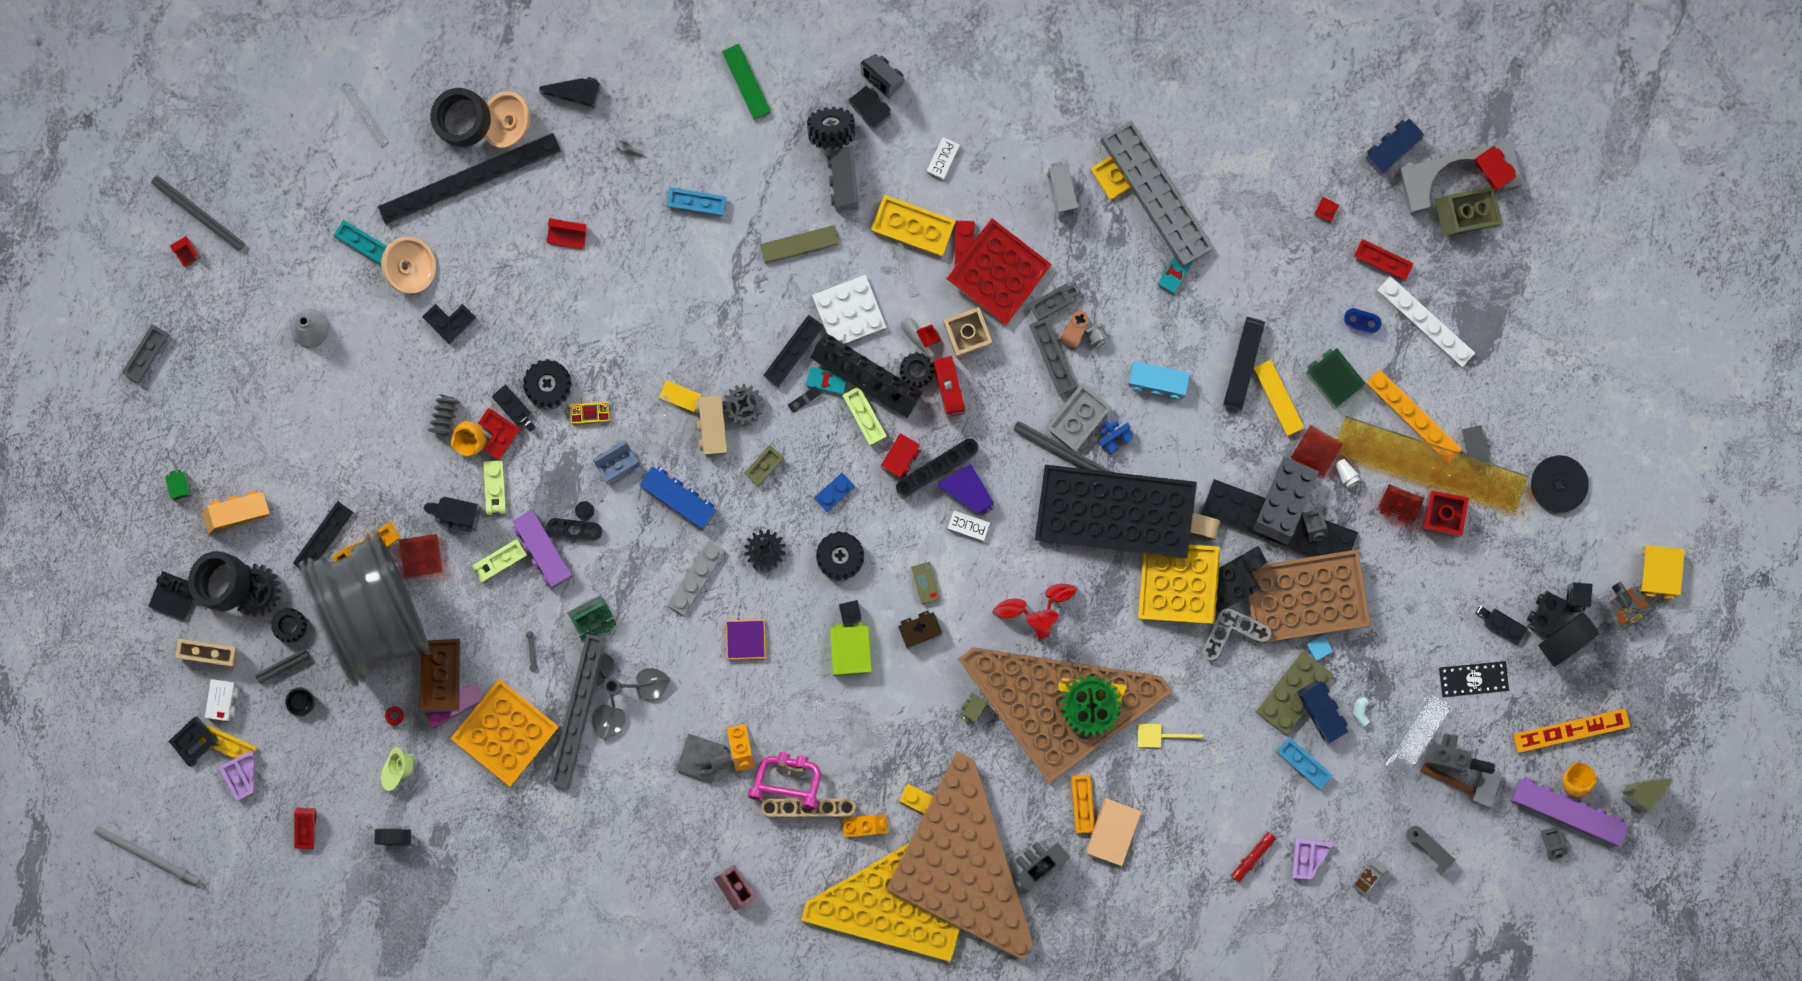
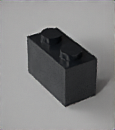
M866 85L849 99V104L874 132L891 118V109L885 102L881 103L877 98L879 95L873 88L869 89Z

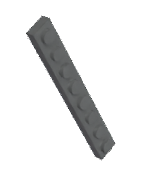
M586 634L549 784L570 788L607 638Z

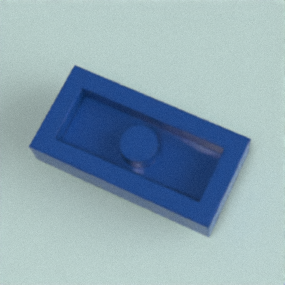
M842 472L818 493L814 499L828 512L855 486Z

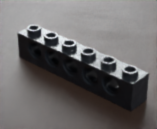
M827 333L818 341L810 356L817 363L906 418L914 410L923 394L916 387L906 383L900 377L893 375L882 366L877 365L866 356L861 355L850 346L843 344Z

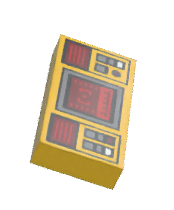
M609 402L570 404L571 424L610 422Z

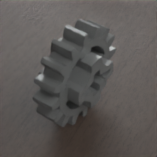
M745 384L740 389L738 385H735V391L729 389L730 396L725 395L724 398L727 402H723V406L727 407L724 413H729L728 420L734 418V424L741 421L742 426H744L745 421H748L751 425V419L758 421L756 415H762L763 412L759 409L764 407V404L759 402L763 400V396H757L759 390L753 392V386L751 385L747 389ZM745 392L743 396L735 397V395ZM751 396L755 398L756 406L751 404ZM744 400H747L748 407L740 410L739 402L743 403ZM731 404L737 408L735 414L731 410ZM748 412L752 413V414H751L750 416H748V417H743V415H744L745 413H748Z

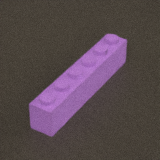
M1530 778L1518 779L1510 801L1614 846L1621 845L1628 828V824L1624 823L1625 819L1616 815L1613 818L1607 816V812L1600 808L1593 810L1584 801L1570 800L1571 796L1560 792V795L1553 792V788L1542 785V787L1535 785L1536 781Z

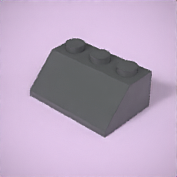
M853 145L830 151L831 157H827L828 168H832L829 184L830 187H834V194H830L831 205H835L836 211L858 209Z

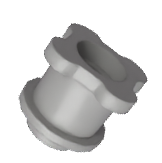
M1102 323L1085 330V335L1088 334L1091 340L1090 345L1099 347L1106 343L1105 340L1108 336H1105L1102 330Z

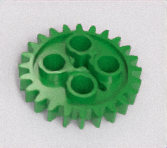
M1087 674L1086 680L1079 676L1080 682L1073 679V686L1066 685L1069 691H1062L1066 698L1060 699L1061 702L1065 703L1064 706L1059 707V709L1065 710L1061 717L1068 718L1065 724L1072 723L1070 729L1073 730L1077 727V734H1080L1083 730L1086 737L1089 732H1091L1092 737H1095L1096 731L1103 735L1102 729L1109 732L1108 725L1116 726L1113 720L1120 719L1116 713L1122 712L1121 709L1117 708L1118 705L1123 704V702L1117 701L1121 694L1114 693L1117 687L1110 688L1112 681L1105 683V677H1102L1099 681L1097 674L1094 675L1093 679H1091L1090 674ZM1089 688H1091V691H1092V692H1091V701H1092V703H1095V704H1096L1095 707H1092V712H1093V717H1094V722H1093V723H1091V720H1090V718H1091V710H1090V708H1087V707H1086L1087 704H1090V699H1089V694H1088V689H1089ZM1101 689L1104 691V698L1097 700L1095 693ZM1080 691L1085 693V699L1082 702L1076 700V694ZM1099 709L1106 711L1104 719L1100 720L1097 718ZM1083 710L1087 713V718L1084 721H1079L1078 713Z

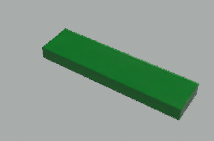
M736 44L723 50L722 54L753 120L771 113L740 45Z

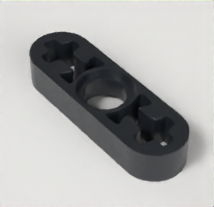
M552 518L547 523V530L553 536L596 541L603 534L601 526L593 522ZM555 522H558L559 526H564V522L568 523L566 525V534H563V529H557V532H554L550 526L554 525ZM572 524L580 526V532L576 535L571 534L569 531ZM583 525H587L586 529L592 530L593 526H595L599 534H595V537H592L591 533L585 532L586 536H582L584 532Z

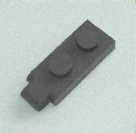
M1066 283L1031 302L1029 307L1037 321L1076 301L1075 297L1081 294L1076 283L1070 286Z

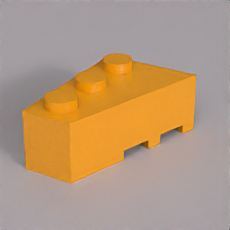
M257 490L248 492L246 496L240 498L238 495L227 498L228 501L221 503L220 500L212 501L202 512L208 535L213 534L215 530L225 528V530L230 529L231 526L246 524L269 515L263 492L257 493Z

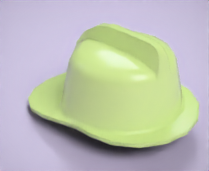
M399 747L391 750L381 771V784L385 790H394L401 779L407 778L412 774L415 760L414 755L403 752Z

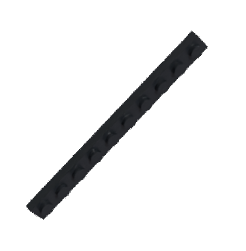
M551 133L379 205L378 209L385 225L561 152L554 133Z

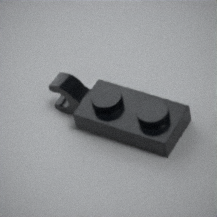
M506 384L491 396L516 425L522 422L530 432L535 428V425L528 418L531 412Z
M1480 606L1475 614L1486 619L1484 624L1486 627L1516 645L1519 644L1528 629L1495 608L1490 612Z

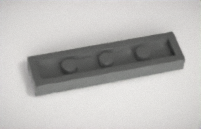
M1044 318L1030 324L1029 327L1058 396L1076 389L1048 319Z

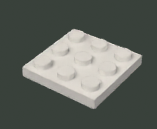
M866 275L812 295L827 334L834 336L843 344H848L886 329Z

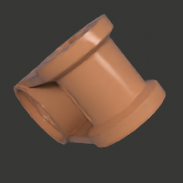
M1083 311L1075 312L1059 341L1077 349L1088 326V315ZM1080 316H1083V321H1085V323H1080V325H1078L1077 320L1075 318H1080Z

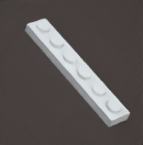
M1391 276L1377 290L1379 294L1461 368L1475 354L1473 350Z

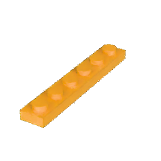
M1380 369L1365 383L1447 463L1462 450Z

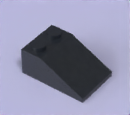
M875 54L862 60L860 63L861 75L888 99L904 84L903 73L897 68L892 69L889 66L890 62L881 55L879 57Z

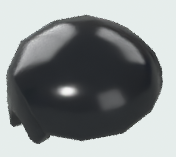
M294 688L286 695L285 705L287 711L292 715L305 716L314 708L315 699L313 694L306 688Z

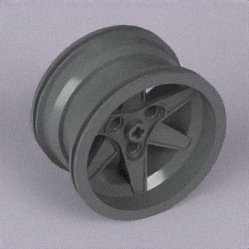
M377 530L372 531V537L369 533H366L365 540L355 545L351 550L350 556L334 563L323 558L316 561L313 558H309L308 564L306 561L300 562L301 574L316 615L343 672L353 687L359 686V681L362 684L366 683V677L374 673L376 663L395 655L397 658H409L416 655L421 659L423 658L422 653L426 656L431 654L425 631L402 576L387 545Z

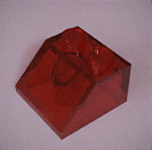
M1388 484L1382 492L1376 509L1380 510V514L1390 517L1392 515L1397 517V521L1401 523H1413L1425 498Z

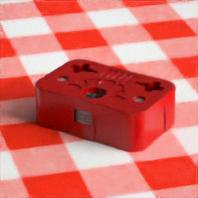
M952 355L933 360L946 419L965 414V406Z

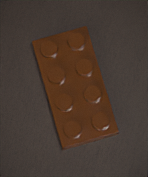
M460 639L428 640L431 654L426 656L422 653L423 658H421L420 712L459 711Z

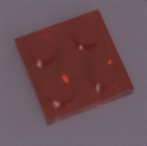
M1310 424L1291 458L1298 463L1319 471L1318 474L1324 477L1344 443Z
M438 534L399 540L404 578L443 573Z

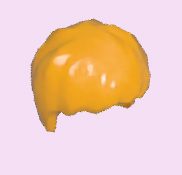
M463 421L454 429L451 447L463 456L473 457L485 445V432L475 422Z
M1574 762L1562 775L1564 791L1569 796L1581 799L1589 795L1597 783L1595 770L1591 766H1587L1586 763Z

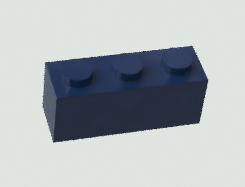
M1410 118L1406 121L1402 119L1395 126L1396 130L1392 134L1388 132L1381 138L1382 143L1378 147L1373 145L1367 151L1369 155L1366 157V161L1380 176L1424 137L1425 134Z
M1315 680L1297 691V694L1323 742L1330 744L1348 733L1346 728L1348 724L1345 718L1339 715L1337 703L1329 697L1328 693L1330 691L1324 682Z

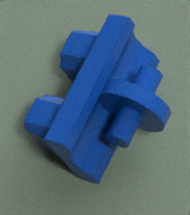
M1107 420L1104 421L1105 428L1100 432L1103 436L1108 432L1110 434L1100 440L1098 444L1101 448L1104 447L1109 454H1112L1119 449L1114 439L1120 436L1124 444L1134 439L1130 431L1131 426L1127 422L1117 430H1114V428L1119 426L1117 421L1111 424Z

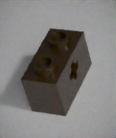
M927 610L918 614L919 618L912 620L910 617L900 621L901 625L898 626L906 648L942 635L934 612L930 613ZM916 624H920V626H925V628H923V633H919V631H914V629L916 628Z

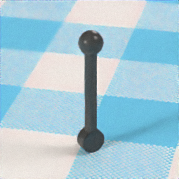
M528 631L526 637L529 641L530 670L536 671L538 667L534 659L533 632Z

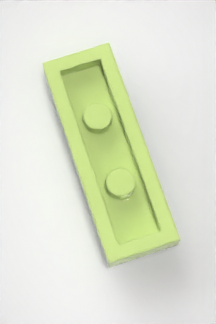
M857 387L845 393L843 398L869 446L886 438L887 436L862 390Z

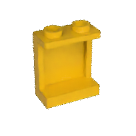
M1649 545L1643 547V574L1639 590L1641 593H1644L1645 597H1656L1657 594L1663 595L1664 599H1675V597L1681 595L1685 549Z

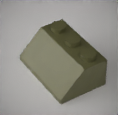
M1665 778L1628 784L1622 791L1624 795L1621 799L1639 813L1648 812L1654 807L1673 780Z

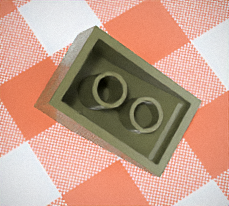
M1491 187L1451 194L1435 200L1444 237L1502 224L1496 195Z

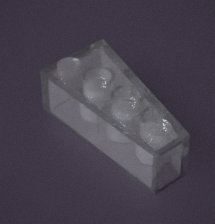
M1434 693L1429 697L1425 696L1419 705L1422 708L1419 712L1413 714L1410 719L1412 723L1408 728L1405 727L1400 735L1402 737L1399 743L1396 742L1390 751L1391 755L1385 762L1387 766L1402 776H1405L1414 768L1452 705Z

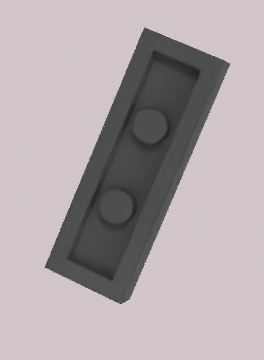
M152 324L122 373L140 383L169 334Z

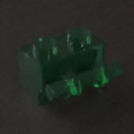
M601 595L567 612L577 633L586 632L579 636L582 643L585 642L586 634L597 636L603 632L611 631L610 628L617 625L614 619L606 621L612 618L613 615ZM601 623L600 626H598V627H596V628H594V629L591 630V628H593V627H595L596 625H598V624Z

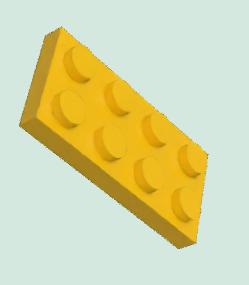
M884 195L871 231L943 257L956 220Z

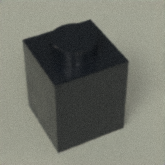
M858 600L839 604L843 624L862 620Z

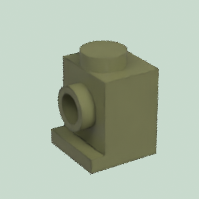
M971 693L969 696L972 700L969 701L967 699L961 708L964 712L960 718L969 724L971 721L974 723L977 721L988 704L974 693Z

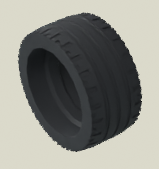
M452 88L440 94L433 103L430 112L431 125L436 134L448 144L457 147L475 145L486 136L491 125V113L484 99L475 92L465 88ZM468 100L475 105L477 111L475 123L466 133L453 135L449 133L445 126L446 113L454 103Z
M212 551L200 556L191 567L188 577L189 590L194 600L202 606L215 611H229L239 606L246 598L251 582L249 570L244 562L231 554L220 551ZM227 564L231 576L229 585L223 594L212 599L208 589L209 579L215 569L220 565Z
M1582 612L1542 641L1538 646L1548 661L1556 667L1591 642L1600 633L1590 618Z

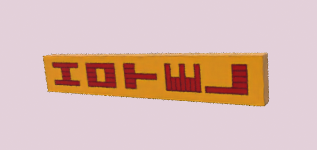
M1625 708L1512 735L1516 751L1519 753L1629 728L1630 724Z

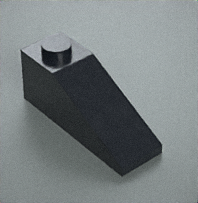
M587 77V79L579 78L540 86L539 91L540 94L595 108L601 84L597 79Z

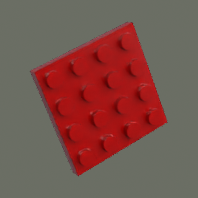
M991 218L946 277V280L1004 325H1007L1052 264Z

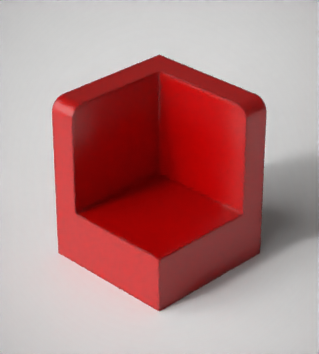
M187 236L170 245L184 267L201 258Z

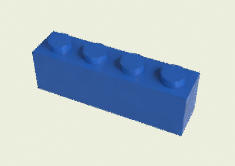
M652 466L640 483V487L704 530L716 513L715 505L707 499L703 502L698 498L699 494L693 489L686 490L683 488V483L677 478L670 479L666 476L668 472L658 466L656 469Z

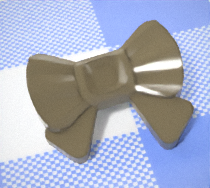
M780 761L776 771L779 774L788 772V777L792 774L794 778H800L803 775L804 768L796 769Z

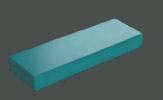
M343 219L333 236L382 266V256L387 246Z

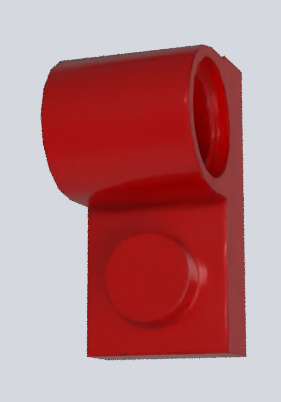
M296 807L294 812V849H314L317 819L316 808Z

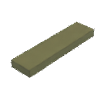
M834 225L762 243L760 248L764 263L838 245Z

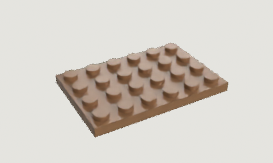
M1359 550L1264 564L1252 571L1261 589L1248 596L1251 617L1267 625L1272 630V637L1267 642L1371 626ZM1255 623L1254 632L1259 633L1261 639L1263 636L1267 637L1266 628L1259 630L1256 628L1258 624ZM1255 640L1256 644L1266 643Z

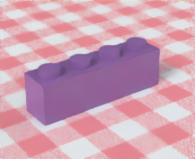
M533 510L512 521L515 525L512 529L516 536H521L524 540L522 546L527 554L531 552L534 557L531 561L535 568L542 570L544 575L541 578L546 586L551 585L552 588H555L573 577Z

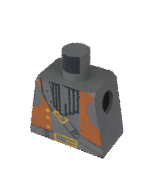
M1620 581L1611 587L1617 597L1610 601V604L1622 630L1627 629L1656 610L1655 606L1636 586L1626 590Z

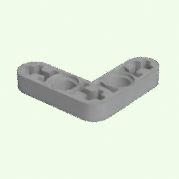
M1223 609L1203 648V655L1211 661L1218 659L1233 629L1260 642L1270 640L1272 630L1267 625L1233 609ZM1231 612L1232 617L1236 619L1238 615L1241 617L1237 621L1236 627H1234L1235 622L1231 620L1225 622L1226 618L1223 615ZM1243 620H1249L1251 623V627L1247 631H1243L1240 627ZM1255 623L1258 624L1256 628L1259 630L1266 628L1267 637L1263 636L1261 639L1260 634L1254 632V635L1250 634L1254 630ZM1218 629L1225 631V637L1222 640H1218L1215 637V632ZM1213 639L1215 642L1221 643V646L1216 645L1214 651L1217 654L1209 657L1207 649L1213 648L1214 643H1210Z

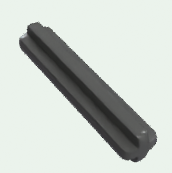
M303 649L255 674L258 683H263L309 659V654Z

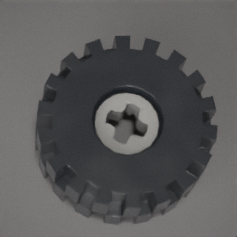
M824 107V110L818 109L816 113L812 112L811 116L807 118L808 139L812 145L816 144L817 148L822 146L825 150L828 147L831 150H835V147L840 149L843 148V145L848 146L849 142L854 141L856 136L855 119L849 110L844 111V108L841 107L839 109H836V107H832V109Z
M545 359V361L539 360L537 361L538 363H533L531 368L527 369L526 375L523 378V389L526 396L534 405L540 406L543 409H553L555 406H561V403L566 402L568 395L570 396L572 383L570 374L562 364L555 360ZM545 379L547 381H549L550 379L552 380V382L550 383L552 385L551 388L542 387L544 386L543 381Z
M836 531V533L828 534L819 543L816 551L817 564L822 573L828 576V578L837 581L848 580V578L854 577L861 570L864 563V550L860 541L854 535H850L848 532ZM840 550L843 554H846L842 561H838V558L835 557V554H838Z

